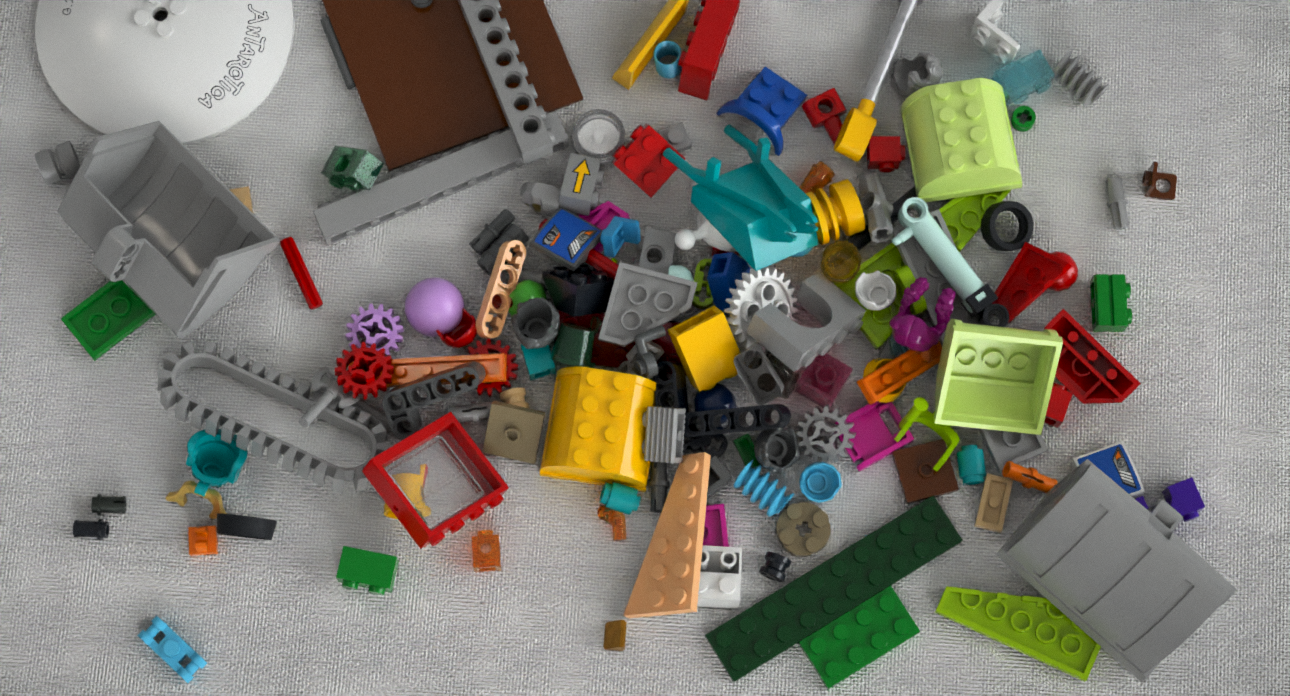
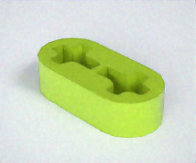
M703 259L696 266L694 282H697L695 294L700 295L701 288L707 287L706 296L710 297L706 298L704 302H700L699 297L694 294L692 304L698 309H707L713 304L708 281L703 280L704 272L700 271L704 270L706 266H710L712 259Z
M907 265L893 270L896 284L903 296L904 290L907 287L910 288V285L915 283L916 279ZM923 295L920 296L918 301L910 305V312L913 315L927 310V304Z

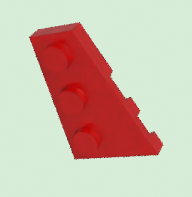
M1025 242L996 289L995 294L998 299L993 304L1003 305L1009 313L1008 323H1010L1072 266L1068 262Z

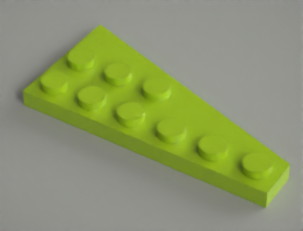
M946 586L935 610V613L1084 682L1087 681L1101 648L1099 644L1046 598L1024 595L1016 596L1008 595V593H991Z

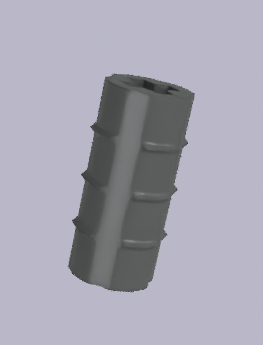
M511 224L502 232L501 236L493 242L487 251H484V254L477 261L478 266L489 276L492 274L499 249L504 242L518 240L525 244L529 240L527 234L517 225ZM510 248L509 252L512 253L513 257L516 253L513 251V248Z

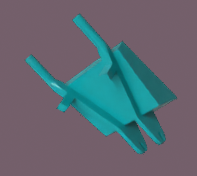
M727 125L724 128V133L748 151L753 162L720 176L721 161L715 157L707 161V168L704 171L691 166L671 148L664 150L663 156L698 183L692 187L691 203L755 271L819 245L816 232L818 227L815 226L818 220L813 214L811 199L768 159L771 143L767 137L758 139L757 146L732 125Z

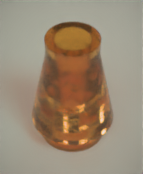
M819 161L817 164L812 165L799 188L804 193L812 191L815 194L816 189L824 188L833 182L832 178L835 176V173L824 162Z

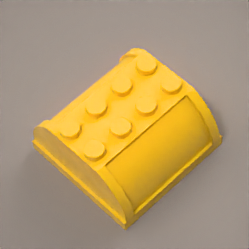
M582 366L565 367L557 370L540 476L604 486L605 482H616L638 489L639 492H646L651 461H644L642 443L645 439L646 427L642 424L644 412L647 411V406H656L654 392L656 391V382L638 375Z

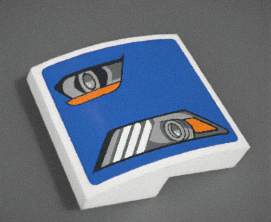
M1123 441L1073 458V466L1075 468L1088 459L1133 498L1145 494L1139 474Z

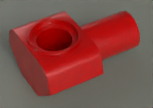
M832 88L807 100L801 107L812 127L824 126L835 145L843 125L839 117L844 115L847 109L835 88ZM826 105L830 108L831 112L823 113L819 110L818 106Z

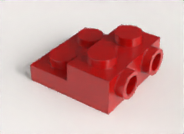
M646 123L643 127L639 125L631 133L630 137L632 140L626 147L622 144L612 156L615 159L611 163L652 198L677 170V167L663 156L664 150L671 148L684 160L686 158Z

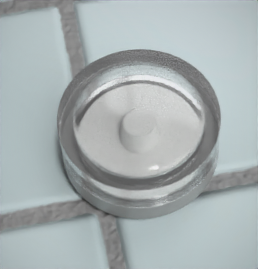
M603 109L590 110L581 115L574 125L573 146L576 153L601 159V165L611 163L615 159L612 156L622 144H625L623 123L610 111Z

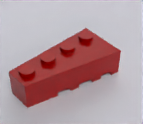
M702 0L701 6L704 8L702 12L697 11L693 26H696L695 32L690 31L686 41V46H689L688 51H682L678 66L682 67L678 92L708 100L711 83L715 79L720 58L723 56L741 0Z

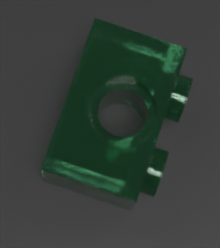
M335 146L321 173L329 179V184L338 189L347 187L353 191H358L359 189L371 190L384 163L368 150Z

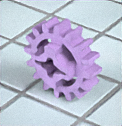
M369 304V310L365 311L360 307L359 316L351 315L354 323L346 324L347 329L352 331L346 334L347 340H353L349 344L350 349L352 344L357 348H361V343L357 335H360V337L366 339L367 348H370L373 343L376 344L377 351L384 348L385 356H391L390 350L399 351L396 342H403V336L399 335V333L404 332V328L402 325H398L401 322L400 317H393L394 311L392 308L385 312L383 304H380L378 309H374L373 304ZM384 319L391 324L393 331L384 326ZM379 329L380 333H376L375 337H371L370 332ZM387 343L385 346L378 348L380 345Z

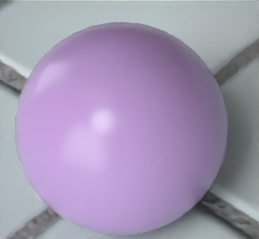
M436 277L421 280L411 288L406 297L405 314L407 320L417 332L425 336L439 337L436 330H439L442 334H449L456 329L463 317L464 300L462 294L448 280Z

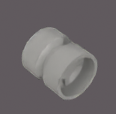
M70 140L56 145L55 152L43 150L35 153L37 164L47 185L61 180L62 174H65L67 177L76 175L81 166Z

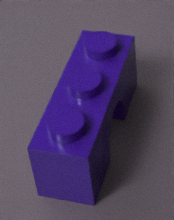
M1192 477L1167 486L1162 491L1165 501L1183 516L1184 522L1198 518V512L1205 508ZM1143 496L1135 499L1146 509L1149 508Z

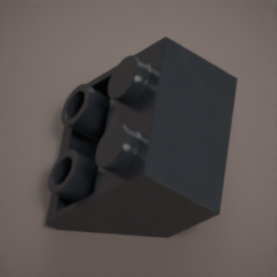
M581 264L574 271L563 266H556L554 270L542 272V278L557 310L573 317L606 312L615 280L608 277L606 272L591 270L590 266L586 264Z

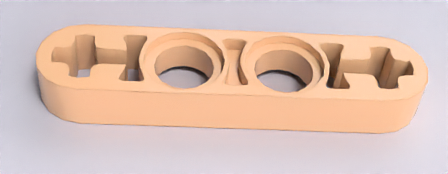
M506 241L499 249L476 320L477 334L481 338H496L502 332L512 301L509 295L516 289L526 257V248L521 241ZM510 248H513V251L516 253L515 257H512V253L509 252ZM503 270L508 271L510 276L507 284L502 283L500 280V273ZM496 294L502 300L499 309L494 308L492 304V298ZM486 322H489L492 331H488L489 328L485 326Z

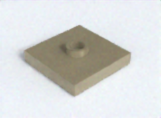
M493 400L482 452L535 464L545 412Z

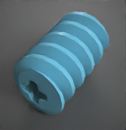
M751 460L737 476L734 488L738 489L744 485L742 494L746 496L752 492L750 501L754 503L761 500L758 506L760 510L769 506L767 511L768 517L776 513L779 514L795 494L791 493L785 496L787 487L783 486L776 489L779 480L775 479L768 482L770 473L767 472L760 475L762 466L759 465L752 468L753 460Z

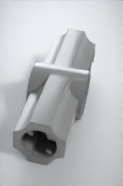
M874 172L871 174L864 173L859 178L858 186L861 195L860 204L863 214L866 216L871 240L876 243L888 242L893 238V226L890 218L893 213V205L885 198L880 176Z

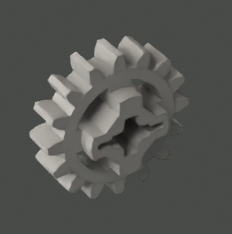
M829 404L824 406L823 411H821L819 406L814 407V415L809 411L805 414L808 421L801 420L799 422L803 429L798 430L796 435L803 437L798 445L807 447L804 452L805 456L809 453L814 454V462L819 457H822V461L826 463L829 457L834 462H837L839 460L838 454L845 457L848 454L845 447L852 448L854 445L849 439L855 438L856 433L851 432L849 429L855 424L854 422H846L849 414L845 413L841 416L839 414L840 407L838 406L834 411H830ZM827 417L836 420L838 424L829 421ZM815 420L816 430L809 434L810 426ZM824 429L826 432H834L829 437V440L827 436H819ZM844 434L841 446L837 447V437ZM817 444L823 447L825 451L818 449L814 445Z

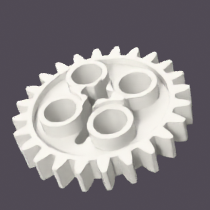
M751 268L750 273H742L743 280H735L736 289H729L733 296L732 298H726L725 301L730 304V308H726L724 312L729 313L730 317L726 320L728 324H731L730 329L732 334H734L735 341L739 343V348L748 349L758 343L746 331L754 313L770 303L792 321L796 322V319L792 317V313L797 312L798 309L794 308L792 304L797 301V298L791 297L795 288L788 287L790 279H784V273L777 272V269L762 268L755 271ZM761 345L764 352H770L764 346ZM750 350V351H748V352H752V353H759V352L756 351V350Z

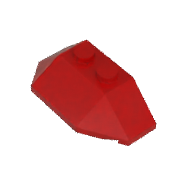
M1064 309L1044 327V330H1056L1059 337H1062L1063 340L1055 378L1073 393L1082 404L1122 403L1141 384Z

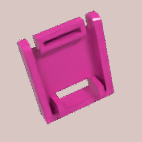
M877 401L871 405L867 404L848 415L846 419L847 423L854 422L855 425L849 430L855 432L856 436L849 439L854 443L853 447H845L853 463L860 459L864 461L856 466L859 472L914 440L908 429L899 442L895 441L894 438L899 432L892 436L880 417V414L888 410L899 428V422L902 418L892 402L883 403ZM844 434L838 436L841 443L843 442Z

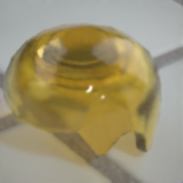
M836 241L827 246L823 252L820 263L822 274L826 279L835 284H846L858 274L862 258L855 245L848 241Z

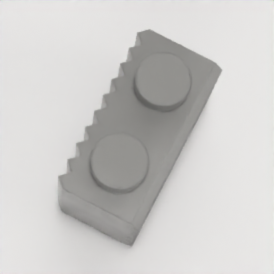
M647 406V411L644 412L642 424L646 427L645 439L642 443L644 461L682 463L685 408Z

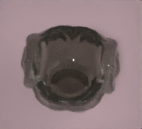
M768 351L765 354L785 386L779 397L787 399L795 389L800 375L798 372H793ZM755 354L748 368H758L762 364V355ZM764 373L759 376L757 385L760 390L770 392L775 388L776 381L772 374Z

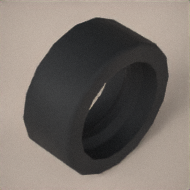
M1004 201L993 204L985 211L981 219L983 239L990 247L997 251L1018 250L1023 247L1025 242L1028 243L1033 234L1034 222L1032 215L1024 205L1018 202ZM1003 211L1013 212L1019 223V232L1016 238L1010 242L1002 241L995 229L996 219Z

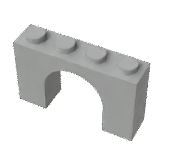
M820 272L803 281L797 293L796 302L820 322L821 328L801 326L770 303L754 313L746 331L793 372L802 366H809L815 357L825 355L831 346L841 344L850 333L855 334L863 325L861 320L866 310Z

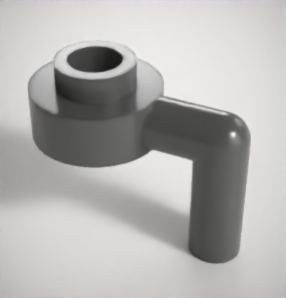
M662 325L637 334L634 338L638 351L636 360L633 363L634 369L639 376L647 379L658 374V365L655 357L648 350L646 342L666 335L665 328Z

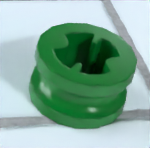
M1028 106L1016 108L1011 117L1013 128L1020 132L1030 130L1036 119L1035 112ZM1022 114L1027 115L1026 120L1030 119V121H1026L1024 124H1022L1019 122L1020 118L1017 117H1021Z

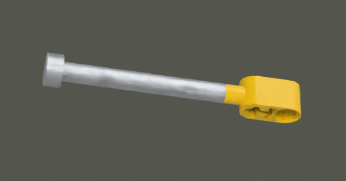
M924 0L901 1L857 109L853 107L849 111L841 127L833 150L855 162L861 159L877 123V119L871 117L915 7L922 4Z

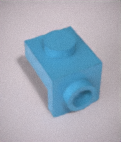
M614 216L607 228L603 229L600 242L603 244L604 256L614 258L624 242L639 244L641 241L639 222Z

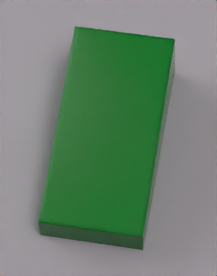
M749 433L732 441L745 466L751 460H753L752 468L760 465L755 457L754 444Z

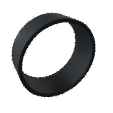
M217 513L218 534L272 540L277 523L275 520Z

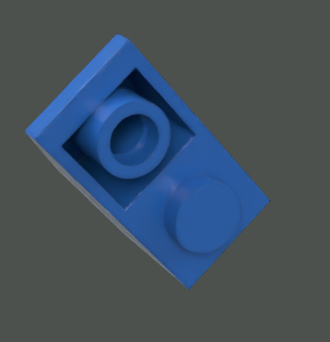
M733 252L714 254L707 276L714 304L724 315H729L724 310L730 308V304L725 300L733 296L729 289H736L735 280H743L742 273H750L751 269L745 260Z

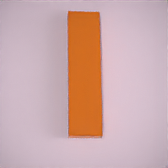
M940 341L924 352L909 349L858 380L857 384L868 403L871 405L938 364L942 351Z

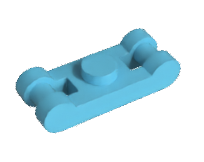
M156 615L151 621L152 625L146 631L142 630L137 636L189 683L194 678L192 675L199 668L202 669L207 662ZM162 631L166 636L157 643L153 638ZM188 656L191 661L184 668L180 663Z

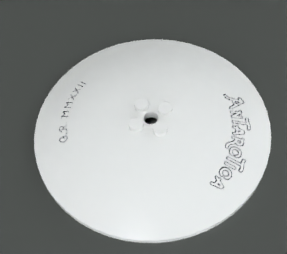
M39 0L35 19L36 48L44 75L59 100L75 117L103 135L160 121L183 145L208 139L232 128L251 114L264 101L278 82L285 68L291 50L294 31L292 0ZM158 11H166L168 13L167 18L163 21L155 20L154 16Z

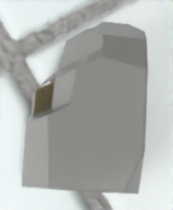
M525 182L521 186L520 195L523 202L530 206L534 213L551 217L558 210L561 189L543 183Z

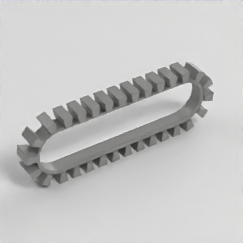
M205 341V353H194L193 343L188 342L181 344V360L172 351L164 357L163 369L159 368L157 391H161L160 402L165 410L176 404V419L185 423L190 411V425L201 430L204 418H206V433L216 437L221 425V440L231 444L236 432V447L246 451L251 439L253 440L251 454L262 458L266 446L268 447L266 461L277 465L280 455L283 454V469L292 472L296 461H298V476L308 479L311 468H313V483L323 487L326 475L333 478L331 491L343 493L345 480H353L356 492L367 489L368 479L362 470L370 459L390 448V442H385L387 431L381 423L370 431L368 428L371 414L361 410L358 420L355 421L356 407L354 406L344 407L342 414H339V400L335 398L317 417L361 437L366 441L371 451L368 460L353 468L338 467L184 395L177 387L176 380L188 368L206 366L305 412L323 395V392H314L311 401L309 400L310 386L300 382L297 393H294L295 379L285 375L282 385L279 386L280 372L270 368L267 378L264 379L265 365L255 361L251 372H249L250 358L240 354L236 365H234L235 351L225 347L221 358L216 357V343Z

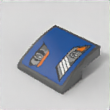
M560 207L539 229L529 246L574 271L587 260L589 251L600 243L603 230Z

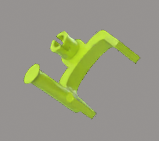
M917 397L914 400V405L899 422L901 430L894 440L899 442L913 422L922 423L934 430L947 444L946 451L933 467L935 471H938L957 446L960 438L950 427L951 425L934 424L935 411L933 413L927 410L929 407L928 402L922 397Z

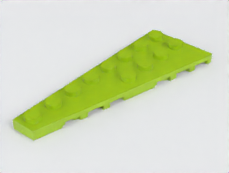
M1011 190L954 198L939 209L959 252L981 228V219L985 211L991 205L1002 202ZM893 243L889 244L834 283V285L863 307L856 297L855 282L863 272L869 274L878 270L890 276L896 284L893 270L905 266L897 246ZM897 284L896 298L889 307L878 311L868 310L863 307L866 312L861 320L863 325L860 330L876 350L891 335L892 328L889 323L892 317L898 314L901 305L900 302L903 296Z

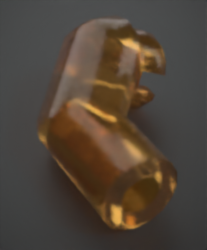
M606 505L600 506L597 515L601 520L606 521L613 527V540H626L625 515L605 507Z

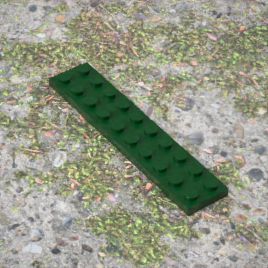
M931 496L707 633L705 638L734 683L882 590L892 586L952 549L963 540L935 497Z

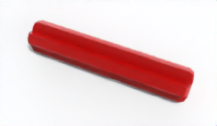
M287 237L281 240L282 250L311 310L319 308L323 305V302L294 239Z

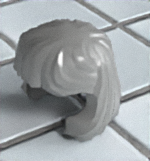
M919 53L913 60H908L905 57L902 60L898 59L893 64L894 70L891 74V78L894 80V84L900 94L907 98L923 87L939 84L942 78V69L936 56Z

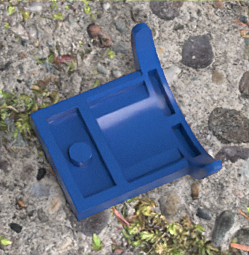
M764 67L737 99L726 102L716 114L719 116L723 113H735L751 120L767 134L774 146L775 154L780 156L783 151L781 129L804 103L807 94L767 67Z

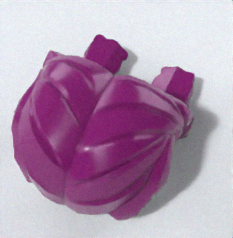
M923 277L916 279L915 283L910 285V288L907 287L904 290L898 314L892 317L889 323L892 328V336L897 344L919 352L927 351L933 345L938 344L941 335L946 330L947 324L950 321L956 296L955 291L951 288L942 290L935 306L937 325L928 327L921 318L911 315L910 305L918 301L920 296L929 289L930 283L927 282V278Z

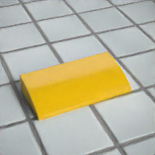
M668 0L616 70L612 76L613 80L628 90L631 88L653 58L654 48L658 43L667 39L686 13L689 0Z

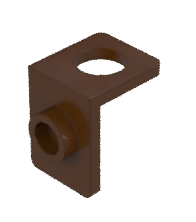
M1154 161L1148 171L1145 170L1143 174L1142 186H1145L1144 196L1174 200L1177 176L1157 172L1158 162ZM1160 179L1168 181L1170 190L1166 193L1159 192L1156 189V181Z

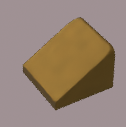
M616 620L605 624L603 646L605 650H625L627 623L625 620Z

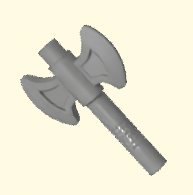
M323 367L315 373L311 382L312 391L324 390L323 395L299 419V423L303 427H308L335 398L339 400L338 407L344 408L358 402L362 394H358L356 398H353L351 390L345 394L343 392V385L338 386L337 378L335 379L331 376L329 367Z

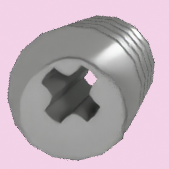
M1071 50L1057 63L1052 77L1058 78L1062 75L1059 83L1061 85L1069 83L1067 87L1069 92L1077 89L1074 97L1076 99L1084 97L1082 104L1087 106L1098 100L1110 85L1107 84L1101 87L1102 77L1093 80L1095 71L1092 70L1086 73L1085 70L1088 64L1085 63L1078 66L1080 57L1077 56L1070 59L1073 52Z

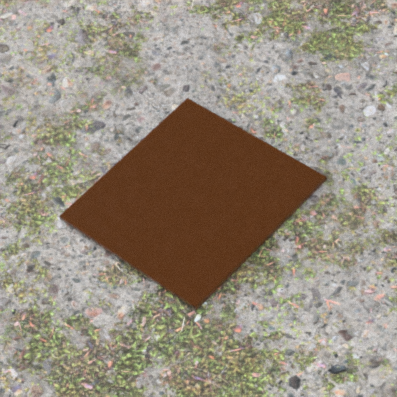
M322 0L389 171L509 127L458 0H433L426 8L414 6L411 0ZM499 0L502 11H499L501 19L506 18L510 33L507 34L509 39L516 41L519 49V54L516 56L519 62L524 61L529 75L525 78L528 84L533 83L538 97L534 99L537 107L542 105L544 112H552L584 100L543 0ZM484 18V19H482L481 21H482V22H489V21H491L492 19H491V18ZM495 39L492 40L490 43L498 44L500 40ZM503 61L500 62L498 65L506 66L510 62ZM511 83L507 87L516 88L519 84ZM520 105L516 109L522 111L527 109L528 106Z

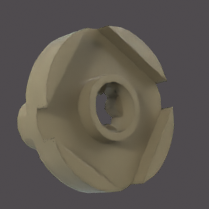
M807 502L789 505L781 513L776 525V535L786 552L797 557L812 556V554L822 550L829 540L831 531L828 515L818 506ZM802 523L808 524L807 528L811 529V533H806L804 537L800 536V531L796 529V526H801Z

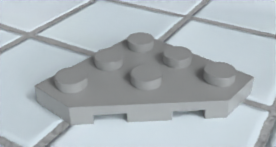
M619 262L598 340L625 347L634 342L637 334L664 325L691 309L697 282Z

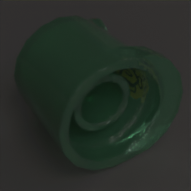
M593 316L590 321V328L577 324L561 323L550 358L572 366L595 368L596 363L592 362L591 359L594 336L601 325V318Z

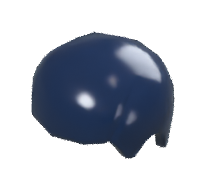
M716 383V386L710 390L697 391L693 400L695 412L737 407L733 393L726 386ZM725 415L721 417V424L728 421Z

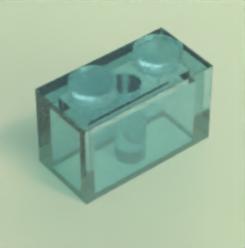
M1039 49L996 70L991 80L996 81L1003 87L1006 106L1012 103L1018 105L1029 98L1028 95L1034 92L1040 94L1051 87L1055 74Z

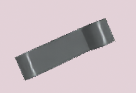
M475 361L467 362L396 386L383 397L382 405L394 436L404 440L421 429L422 420L417 408L475 389L485 379L486 372L483 365ZM467 373L469 375L474 374L475 379L469 377L461 382V378L464 377ZM441 379H447L451 383L450 390L442 386ZM417 387H421L426 391V398L418 395ZM393 395L401 398L402 406L394 403ZM402 420H406L411 424L412 431L406 430L403 427Z

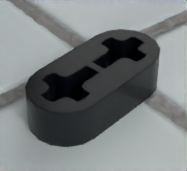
M723 434L701 436L683 445V455H686V449L690 448L692 452L701 449V452H706L711 455V458L715 455L719 458L727 450V438ZM715 438L716 442H722L719 451H716L715 448L705 450V447L711 445V439Z

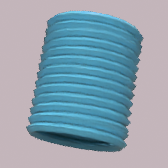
M670 40L658 43L653 52L656 71L663 78H675L682 71V67L678 66L681 48L677 43ZM666 55L677 57V60L671 64L660 62V59Z

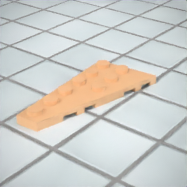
M706 452L683 455V461L679 463L623 615L629 619L697 612L711 455Z

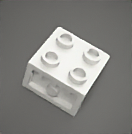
M991 0L976 17L969 37L972 38V42L977 47L984 48L991 53L992 58L997 63L1010 67L1020 45L996 27L999 23V18L1003 14L1000 10L1004 1Z

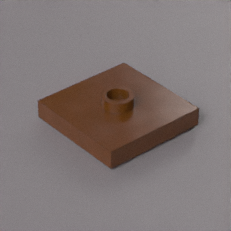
M943 439L892 452L906 504L959 490L950 457H948L938 471L933 469L947 449Z

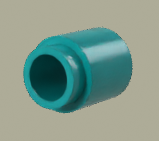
M977 445L962 446L961 451L957 452L956 455L959 478L962 479L963 485L984 483L986 469L983 449H977Z
M605 482L599 503L605 504L606 508L630 515L632 510L637 511L641 496L637 495L638 489L616 482Z

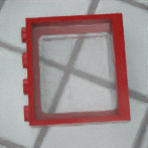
M451 411L373 457L362 470L420 549L428 544H431L432 547L445 538L444 534L448 531L452 534L457 532L465 525L464 521L470 518L471 521L476 520L485 512L484 509L486 507L495 508L504 500L502 495L509 489Z

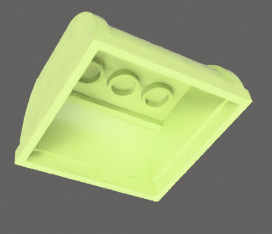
M975 78L930 85L912 93L903 102L900 112L915 191L918 198L923 199L925 202H933L1022 188V177L1007 112L1004 90L999 83L986 78Z
M951 319L946 327L936 376L934 424L1041 435L1063 345L1062 337H1059L1056 330L1051 329L1035 331L963 323L962 320Z

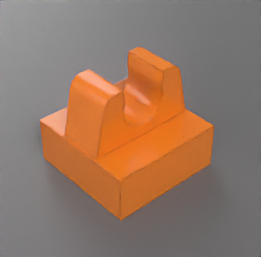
M216 525L188 527L190 556L218 554Z

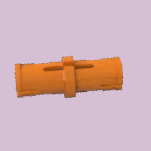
M1007 461L1002 470L1003 477L1020 482L1027 489L1034 488L1047 493L1057 484L1056 479L1038 473L1037 469L1032 467L1025 468L1012 461Z

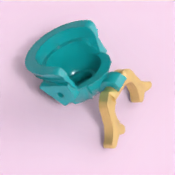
M206 429L195 433L187 444L188 457L186 465L191 467L192 475L199 482L186 481L178 491L169 492L165 499L177 502L183 507L187 502L186 493L196 494L208 499L212 503L213 510L209 514V518L217 519V513H227L223 508L222 497L219 492L210 488H219L228 482L234 484L247 459L248 451L236 447L237 435L234 434L233 440L229 444L221 440V429H218L216 437L206 433Z

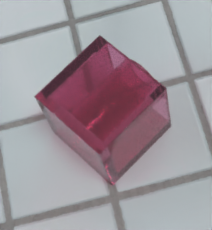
M827 353L823 356L818 355L805 369L797 383L795 392L822 408L829 404L831 410L848 382L853 368Z

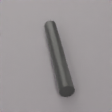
M328 16L324 17L320 22L347 89H352L356 86L331 21Z

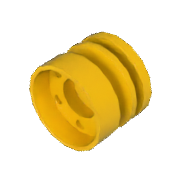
M848 179L830 184L829 197L822 188L816 189L815 194L812 191L805 193L811 199L813 214L818 220L815 226L818 227L816 232L820 245L828 244L830 238L833 241L839 240V227L846 236H851L865 230L863 210L856 191Z

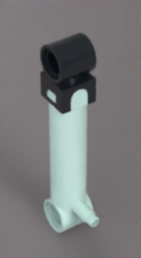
M918 197L907 199L898 212L899 223L905 229L892 239V243L898 246L914 236L962 299L961 305L973 319L980 314L978 324L1005 327L1009 321L1007 309L1003 305L993 304L998 299L997 295L988 284L984 285L928 212L926 202ZM907 209H915L918 212L919 217H910L907 213ZM988 314L996 315L999 319V324H991L988 320Z

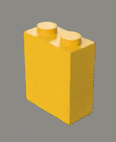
M712 306L668 329L690 384L699 392L710 390L716 386L717 382L738 375L733 361L740 351L724 313L716 306Z

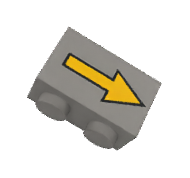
M570 153L559 195L558 209L563 207L571 213L589 216L591 206L596 207L599 198V191H596L597 185L602 186L605 170H600L601 159Z

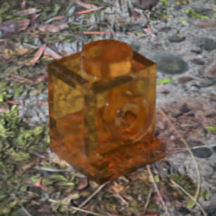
M492 530L478 531L477 536L472 537L474 572L501 571L499 535H493ZM483 545H489L491 547V551L489 553H483L481 551V547Z

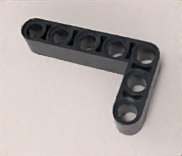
M661 361L657 363L658 374L653 377V381L656 382V391H654L656 406L686 409L684 437L778 429L786 427L791 420L790 410L783 404L689 412L683 365L678 361ZM668 366L672 369V377L670 379L665 374ZM670 393H672L675 397V403L673 406H671L668 402V396ZM774 409L779 413L777 423H774L771 419V413ZM748 412H750L754 418L751 426H749L746 423V415ZM722 415H725L728 419L726 428H723L720 422ZM698 417L702 420L703 426L700 431L696 428L695 425L696 419Z

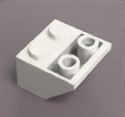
M703 545L697 607L739 608L742 548Z

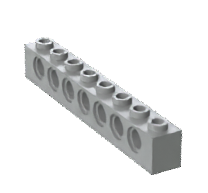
M458 0L523 163L526 164L553 154L552 144L556 143L551 128L546 129L543 121H546L547 118L542 105L538 107L534 100L538 98L533 83H527L525 77L529 75L524 61H518L516 55L519 54V49L514 39L510 40L507 33H510V28L506 18L501 19L499 11H502L499 0ZM484 18H491V19H492V20L489 21V22H482V21H481V20L484 19ZM495 39L500 40L498 44L490 43L492 40ZM503 61L510 62L506 66L498 65L500 62ZM511 83L519 84L516 88L507 87ZM520 105L528 106L527 109L522 111L516 109ZM530 127L537 128V130L533 133H528L525 131Z

